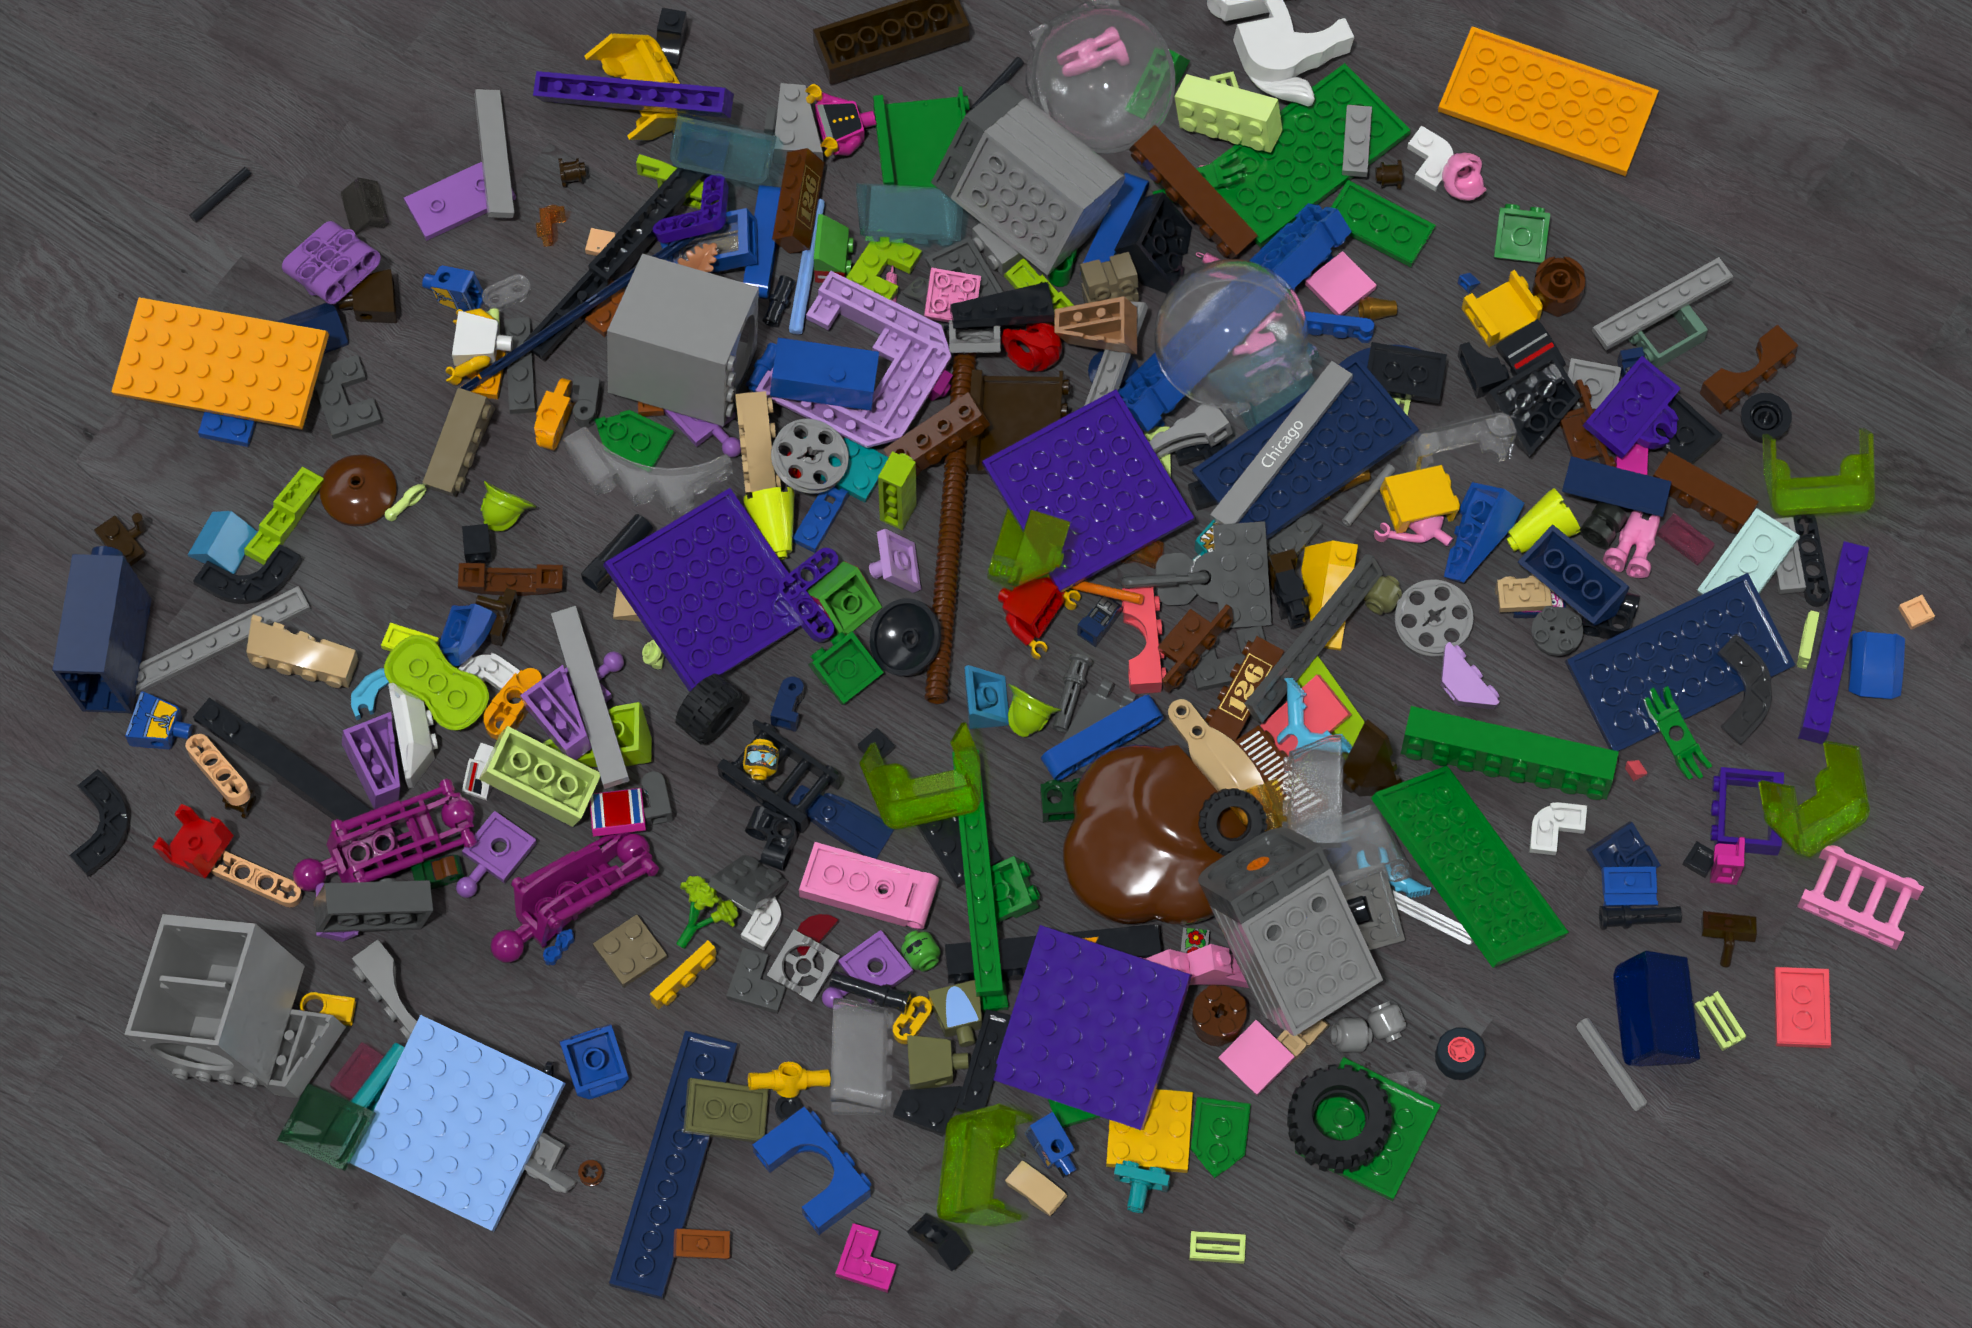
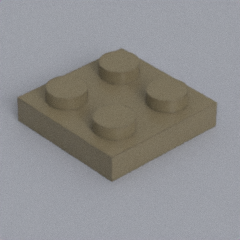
M637 914L593 943V947L623 988L668 959L667 954Z

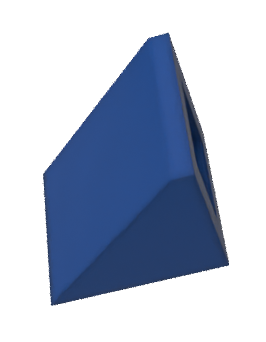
M1471 273L1462 274L1458 279V284L1468 293L1481 283Z

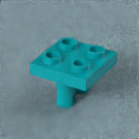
M1123 1160L1122 1164L1116 1163L1114 1181L1127 1183L1131 1186L1127 1203L1128 1211L1143 1213L1148 1190L1154 1189L1168 1193L1170 1175L1165 1174L1166 1170L1157 1167H1150L1149 1170L1139 1168L1138 1163Z

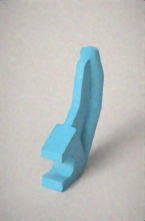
M380 668L365 676L352 692L351 707L356 720L361 719L359 713L361 708H367L370 715L374 714L377 694L379 690L389 684L384 668Z

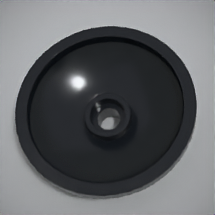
M911 598L898 599L886 605L876 616L870 631V649L875 661L883 670L897 676H911L923 671L936 657L941 643V627L936 614L927 604ZM915 636L916 640L912 644V638Z

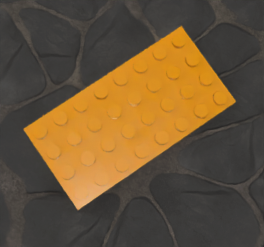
M1472 26L1439 104L1438 112L1626 176L1659 90Z
M139 297L111 392L121 397L302 430L329 333L320 329Z

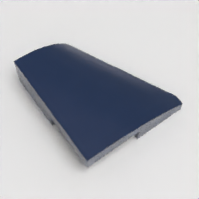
M1630 821L1586 849L1600 870L1603 867L1658 868L1661 866L1650 846L1645 844L1633 822Z

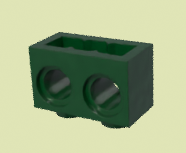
M1081 778L1073 779L1071 782L1049 780L1044 784H1040L1043 823L1074 820V796ZM1056 796L1061 801L1059 803H1051L1048 799Z

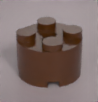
M1554 256L1544 260L1537 268L1532 288V295H1536L1540 299L1543 306L1542 310L1556 317L1573 311L1580 304L1585 288L1584 269L1576 260L1570 257L1555 258Z
M1210 985L1203 990L1195 999L1191 1020L1198 1038L1202 1042L1216 1047L1234 1042L1242 1034L1245 1027L1247 1014L1245 999L1236 990L1227 986ZM1217 1014H1222L1220 1018L1215 1017Z

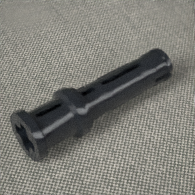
M1622 905L1621 908H1606L1605 906H1600L1599 908L1601 930H1606L1607 927L1622 926L1624 929H1628L1634 924L1681 923L1682 921L1680 906L1631 909L1630 906ZM1664 914V916L1644 917V915Z
M838 971L833 972L832 981L829 984L831 988L876 1001L879 1007L887 1006L900 1010V1014L903 1015L906 1014L912 997L911 991L905 993L891 988L889 984L879 986L839 973Z

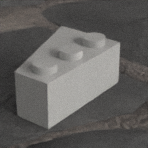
M781 83L773 145L774 163L785 164L787 152L805 148L811 150L823 161L822 147H820L821 143L811 105L806 101L808 93L805 92L806 85Z
M291 1009L269 1085L265 1087L274 1095L299 1098L346 1027L333 1015Z

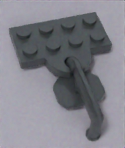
M1265 521L1213 525L1214 551L1204 553L1195 562L1185 553L1164 554L1157 560L1156 575L1131 576L1126 574L1120 579V585L1123 589L1157 587L1159 599L1166 605L1188 604L1196 594L1206 601L1217 602L1218 613L1228 604L1233 612V622L1229 628L1272 625Z

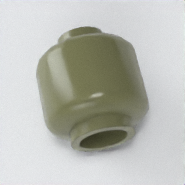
M1389 575L1386 577L1381 576L1364 597L1367 608L1379 615L1390 613L1402 597L1399 581Z

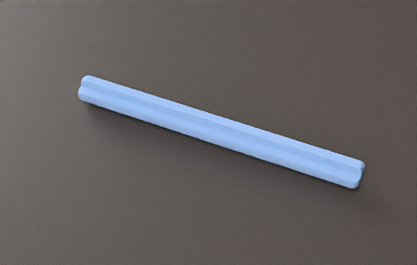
M818 199L810 250L802 251L789 325V332L791 334L800 335L803 333L814 270L818 214H823L825 208V201L823 199Z

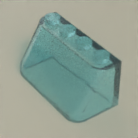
M676 112L670 159L679 168L759 184L764 182L769 175L777 136L773 132Z
M856 184L860 235L865 236V241L880 242V237H889V242L904 243V238H911L913 243L928 244L929 239L938 240V245H952L953 241H961L963 208L937 187Z

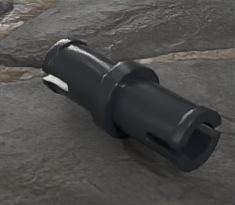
M785 275L779 277L774 294H771L769 297L770 304L762 320L766 325L771 327L778 326L784 308L788 307V297L795 284L792 278Z

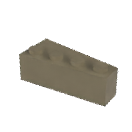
M461 388L457 389L422 482L427 488L455 498L458 492L463 490L466 473L473 463L474 455L495 411L494 405L487 397Z

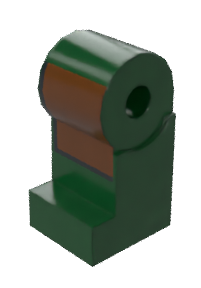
M446 855L439 859L411 866L414 881L430 880L431 890L448 886V884L458 882L464 877L458 855Z

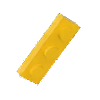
M707 940L650 993L651 1003L658 1010L663 1005L668 1006L677 997L676 993L681 988L689 987L702 969L707 970L713 965L717 956L715 946Z

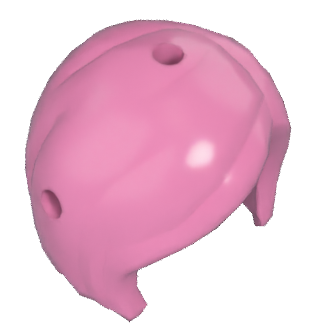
M1456 153L1448 159L1443 168L1442 180L1449 195L1459 200L1470 201L1486 191L1480 174L1482 161L1478 156L1471 153Z

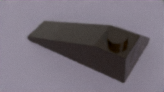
M1368 719L1364 722L1342 767L1339 779L1344 789L1350 793L1354 792L1359 797L1373 796L1378 791L1402 783L1401 778L1394 773L1398 768L1397 764L1390 758L1393 751L1388 735Z

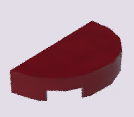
M817 914L804 920L797 931L821 943L839 923V919L831 915ZM797 947L799 956H805L810 947Z

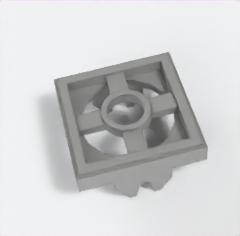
M949 320V352H1000V326L984 329L953 328L952 320Z
M793 930L767 976L809 1001L814 1002L840 956L813 939ZM799 946L810 947L805 956L797 958L789 953ZM817 952L820 953L823 960L822 972L815 968L813 962ZM801 959H808L811 962V970L806 974H801L797 971V963ZM785 960L793 964L795 971L790 981L784 972ZM811 975L818 979L810 985L798 986L802 977Z

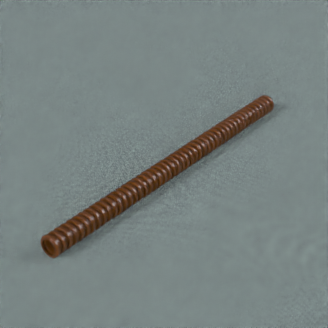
M954 353L950 404L969 392L970 394L972 370H975L974 365L976 364L975 358L977 353ZM967 441L960 448L952 450L945 455V479L943 480L944 486L942 487L943 501L941 502V523L939 524V545L937 546L939 552L937 553L938 559L936 560L937 567L935 572L937 574L935 575L936 582H934L935 589L933 592L935 596L933 597L934 604L932 605V610L936 614L941 627V643L936 657L927 667L926 676L928 678L926 679L927 686L925 687V700L933 704H942L948 700L946 694H948L947 687L949 686L948 679L950 677L949 664L951 663L950 656L952 653L950 649L952 648V627L954 626L953 619L955 617L953 612L955 611L954 604H956L955 597L957 593L955 590L957 589V568L959 567L958 560L960 558L958 553L960 552L959 545H961L960 531L962 530V509L964 508V487L966 486L967 468L965 463Z

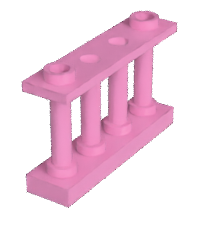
M1825 844L1819 858L1825 860L1826 863L1814 890L1809 891L1805 889L1797 907L1897 950L1905 933L1898 927L1910 897L1918 900L1924 887L1912 878L1900 877L1849 855L1838 846ZM1837 865L1851 871L1839 900L1834 902L1825 898L1823 894ZM1862 876L1876 883L1864 911L1859 913L1850 909L1848 904ZM1885 887L1900 893L1888 923H1882L1873 917Z

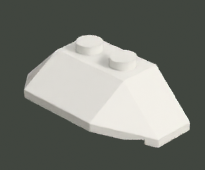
M389 683L405 780L409 789L416 785L435 759L433 750L438 749L435 733L430 734L429 729L430 725H434L433 717L430 710L425 709L424 701L395 683Z

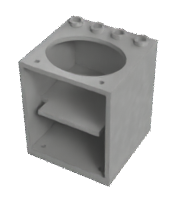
M642 254L607 330L608 393L724 426L727 417L731 418L734 413L735 394H738L757 350L759 287ZM750 316L748 343L741 342L739 340L743 328Z
M163 914L124 1035L172 1072L171 1075L176 1078L186 1080L188 1077H195L203 1082H210L213 1079L227 1085L239 1082L251 1088H256L257 1085L268 1086L305 966L257 924Z

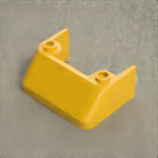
M611 33L584 55L586 60H600L603 64V70L609 76L622 79L680 84L658 42L649 35ZM639 110L642 117L636 121V129L627 136L629 140H653L682 126L683 123H688L695 115Z

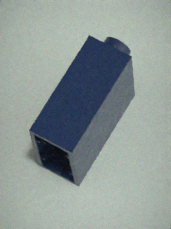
M107 546L92 548L91 555L72 554L52 671L83 712L133 713L136 685L138 684L137 678L140 671L139 666L142 660L152 598L138 579L137 574L130 567L123 553L118 549Z

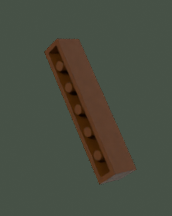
M1156 125L1150 128L1129 148L1133 160L1137 164L1143 165L1149 171V177L1166 189L1165 193L1173 202L1177 201L1181 205L1184 215L1188 219L1194 220L1200 226L1199 230L1206 238H1211L1217 244V250L1224 257L1233 259L1258 236Z

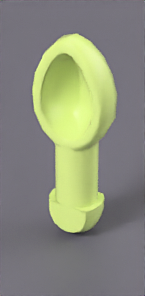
M417 484L409 488L394 506L386 510L385 518L389 521H394L404 509L415 505L426 492L425 485Z

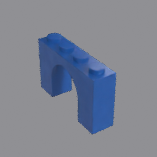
M804 1106L752 1146L753 1153L769 1173L794 1155L802 1152L820 1154L830 1162L834 1170L831 1183L824 1191L802 1206V1215L817 1234L820 1235L871 1197L869 1187L872 1185L864 1173L858 1174L853 1168L855 1163L847 1152L842 1154L837 1148L839 1143L831 1132L825 1133L821 1128L822 1122L814 1111L809 1113Z

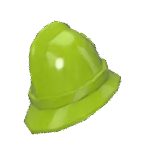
M484 481L487 492L485 494L486 498H483L481 504L483 523L488 524L490 530H507L517 521L525 509L536 508L533 503Z
M1008 684L1013 693L1012 703L1008 712V723L1017 735L1028 737L1042 730L1051 714L1061 711V709L1034 698L1018 687Z

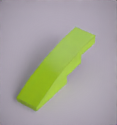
M641 154L638 155L636 161L637 174L657 179L658 188L677 169L663 161ZM699 182L682 205L701 209L704 182Z
M1024 258L1003 275L1015 289L1048 282L1054 314L1055 309L1074 306L1062 291L1057 292L1043 274L1039 276ZM1054 317V322H1050V323L1053 324L1054 326H1055V317Z
M302 467L273 501V509L259 524V531L244 548V554L265 565L279 544L283 545L323 484L324 478Z

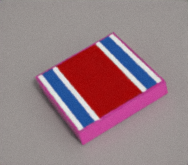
M642 788L592 794L590 798V812L593 837L646 830Z

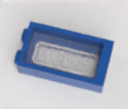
M747 208L726 212V222L722 228L700 235L665 260L677 264L679 258L689 261L686 255L688 250L695 254V246L703 248L704 243L708 245L716 243V251L718 252L714 256L716 262L710 264L714 269L708 273L757 264L756 218ZM672 242L660 243L662 249Z

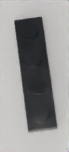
M986 1009L956 1111L980 1118L983 1117L997 1068L996 1062L1011 1018L1010 1015Z

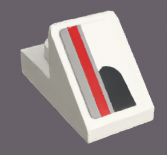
M480 743L475 758L469 759L462 793L487 801L493 786L479 780L494 748L493 746Z

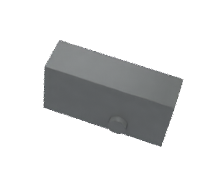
M387 878L379 882L324 883L313 902L316 932L421 929L433 912L430 880L395 881L394 879Z

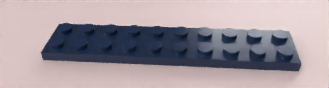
M685 1031L609 1285L611 1287L663 1300L675 1259L673 1257L674 1230L684 1229L711 1136L683 1133L688 1079L695 1078L727 1083L736 1054L737 1043Z

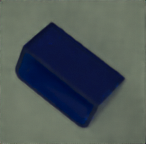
M1644 951L1618 964L1614 971L1613 981L1624 1062L1629 1066L1644 1067L1691 1064L1699 1060L1700 1053L1688 958Z

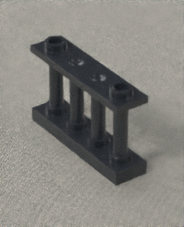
M755 719L752 724L754 734L757 736L752 742L756 739L771 741L779 752L777 766L786 755L797 762L798 765L777 791H770L764 784L767 778L765 780H755L744 773V750L735 762L732 761L730 763L724 758L717 765L719 777L761 806L793 819L796 830L803 833L809 826L806 810L828 784L837 790L839 789V773L830 765H822L778 735L770 724L766 722L762 724ZM806 770H809L819 779L799 804L792 806L785 801V796Z

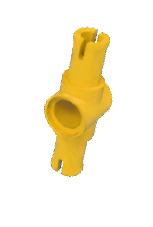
M789 1061L783 1062L778 1069L772 1070V1072L748 1073L749 1090L772 1089L785 1098L795 1097L799 1094L800 1090H806L807 1087H829L831 1081L828 1069L810 1071L802 1068L795 1062Z

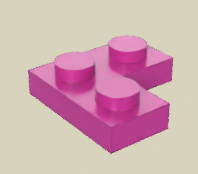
M852 1224L835 1273L836 1277L888 1293L896 1270V1264L871 1257L879 1231L858 1224Z

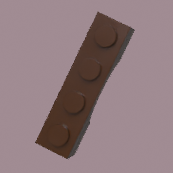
M1777 324L1759 338L1755 350L1759 363L1753 369L1736 373L1721 368L1703 382L1700 395L1720 415L1727 409L1729 411L1733 410L1740 403L1742 397L1745 395L1751 396L1759 388L1760 383L1764 380L1766 382L1770 381L1778 373L1777 370L1783 365L1788 367L1794 362L1798 344Z

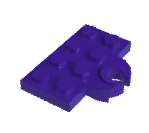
M1641 356L1582 426L1621 459L1635 443L1650 449L1662 448L1669 443L1667 437L1672 439L1677 431V421L1679 419L1675 411L1667 404L1681 388L1646 358ZM1656 428L1663 429L1667 437L1660 436Z

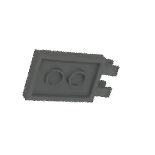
M1103 679L1097 694L1088 693L1061 743L1135 701L1137 694L1127 690L1121 703H1118L1109 698L1113 691V682ZM1090 764L1077 770L1076 773L1083 775Z

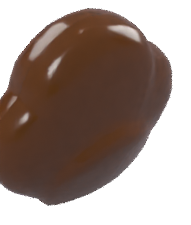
M1127 745L1113 749L1093 761L1085 770L1078 783L1073 803L1074 820L1063 844L1064 870L1069 886L1076 898L1088 910L1106 920L1126 925L1141 924L1154 920L1169 924L1186 925L1201 922L1214 916L1198 882V878L1208 866L1224 857V855L1215 852L1205 843L1200 834L1198 821L1199 812L1203 807L1204 801L1208 800L1211 794L1218 791L1179 745L1165 746L1164 748L1149 745ZM1230 807L1224 809L1219 814L1217 828L1223 836L1237 838L1244 833L1246 827Z

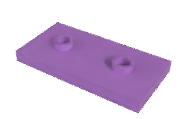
M482 162L404 197V202L426 241L487 213ZM512 189V198L515 200L516 195Z

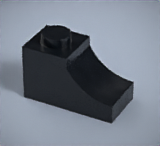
M662 8L657 26L656 41L671 68L677 69L688 28L687 13L685 11Z
M1470 342L1460 344L1458 358L1477 399L1486 396L1490 390L1509 379L1507 367L1504 364L1501 365L1498 357L1488 358L1481 355L1472 347Z
M927 1213L907 1231L909 1236L921 1245L937 1263L950 1271L959 1266L971 1253L955 1230Z

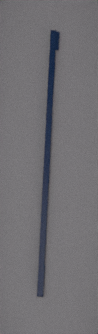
M700 235L673 241L652 257L665 260ZM635 268L479 373L482 379L479 380L478 376H476L460 388L467 391L473 390L629 284Z

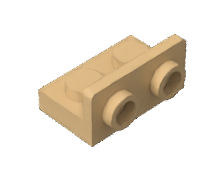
M1533 575L1522 579L1509 576L1497 580L1495 594L1498 595L1499 612L1543 610L1546 606H1552L1550 589Z

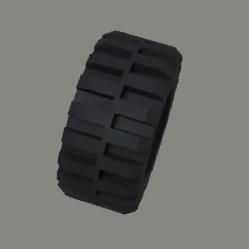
M1337 1064L1328 1065V1070L1323 1071L1321 1067L1314 1070L1311 1077L1305 1076L1301 1080L1300 1086L1295 1088L1289 1103L1287 1126L1289 1127L1290 1141L1295 1144L1294 1149L1299 1155L1303 1154L1305 1156V1161L1312 1166L1313 1163L1319 1165V1170L1325 1172L1327 1168L1335 1169L1334 1173L1343 1174L1344 1169H1349L1351 1173L1358 1171L1361 1165L1368 1166L1372 1163L1375 1156L1378 1157L1381 1154L1390 1134L1392 1107L1388 1103L1387 1092L1385 1089H1380V1082L1375 1077L1372 1079L1368 1078V1072L1361 1068L1359 1072L1353 1071V1066L1345 1064L1344 1069H1337ZM1334 1097H1342L1355 1102L1365 1115V1125L1362 1132L1358 1136L1345 1141H1337L1324 1136L1319 1132L1314 1123V1112L1321 1102Z

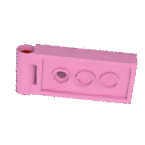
M815 842L799 888V896L906 927L907 925L914 929H924L939 878L931 873L920 872ZM880 890L888 891L886 894L879 893Z

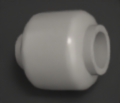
M1390 1001L1370 1009L1371 1013L1368 1015L1367 1020L1376 1039L1385 1038L1388 1043L1402 1037L1400 1031L1406 1028V1022L1398 1005L1390 1004Z
M1343 1017L1336 1024H1333L1331 1028V1042L1340 1052H1363L1367 1044H1370L1372 1041V1029L1367 1026L1366 1021L1362 1018Z

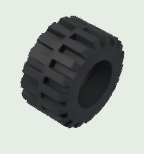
M712 674L700 681L689 692L677 712L675 723L700 745L707 744L717 738L732 722L741 706L743 695L720 675Z
M1225 788L1217 793L1214 792L1208 800L1204 801L1203 807L1199 812L1198 825L1203 840L1211 849L1224 856L1267 830V816L1262 804L1253 795L1237 788ZM1228 807L1242 809L1248 818L1246 830L1237 838H1227L1217 828L1219 814Z

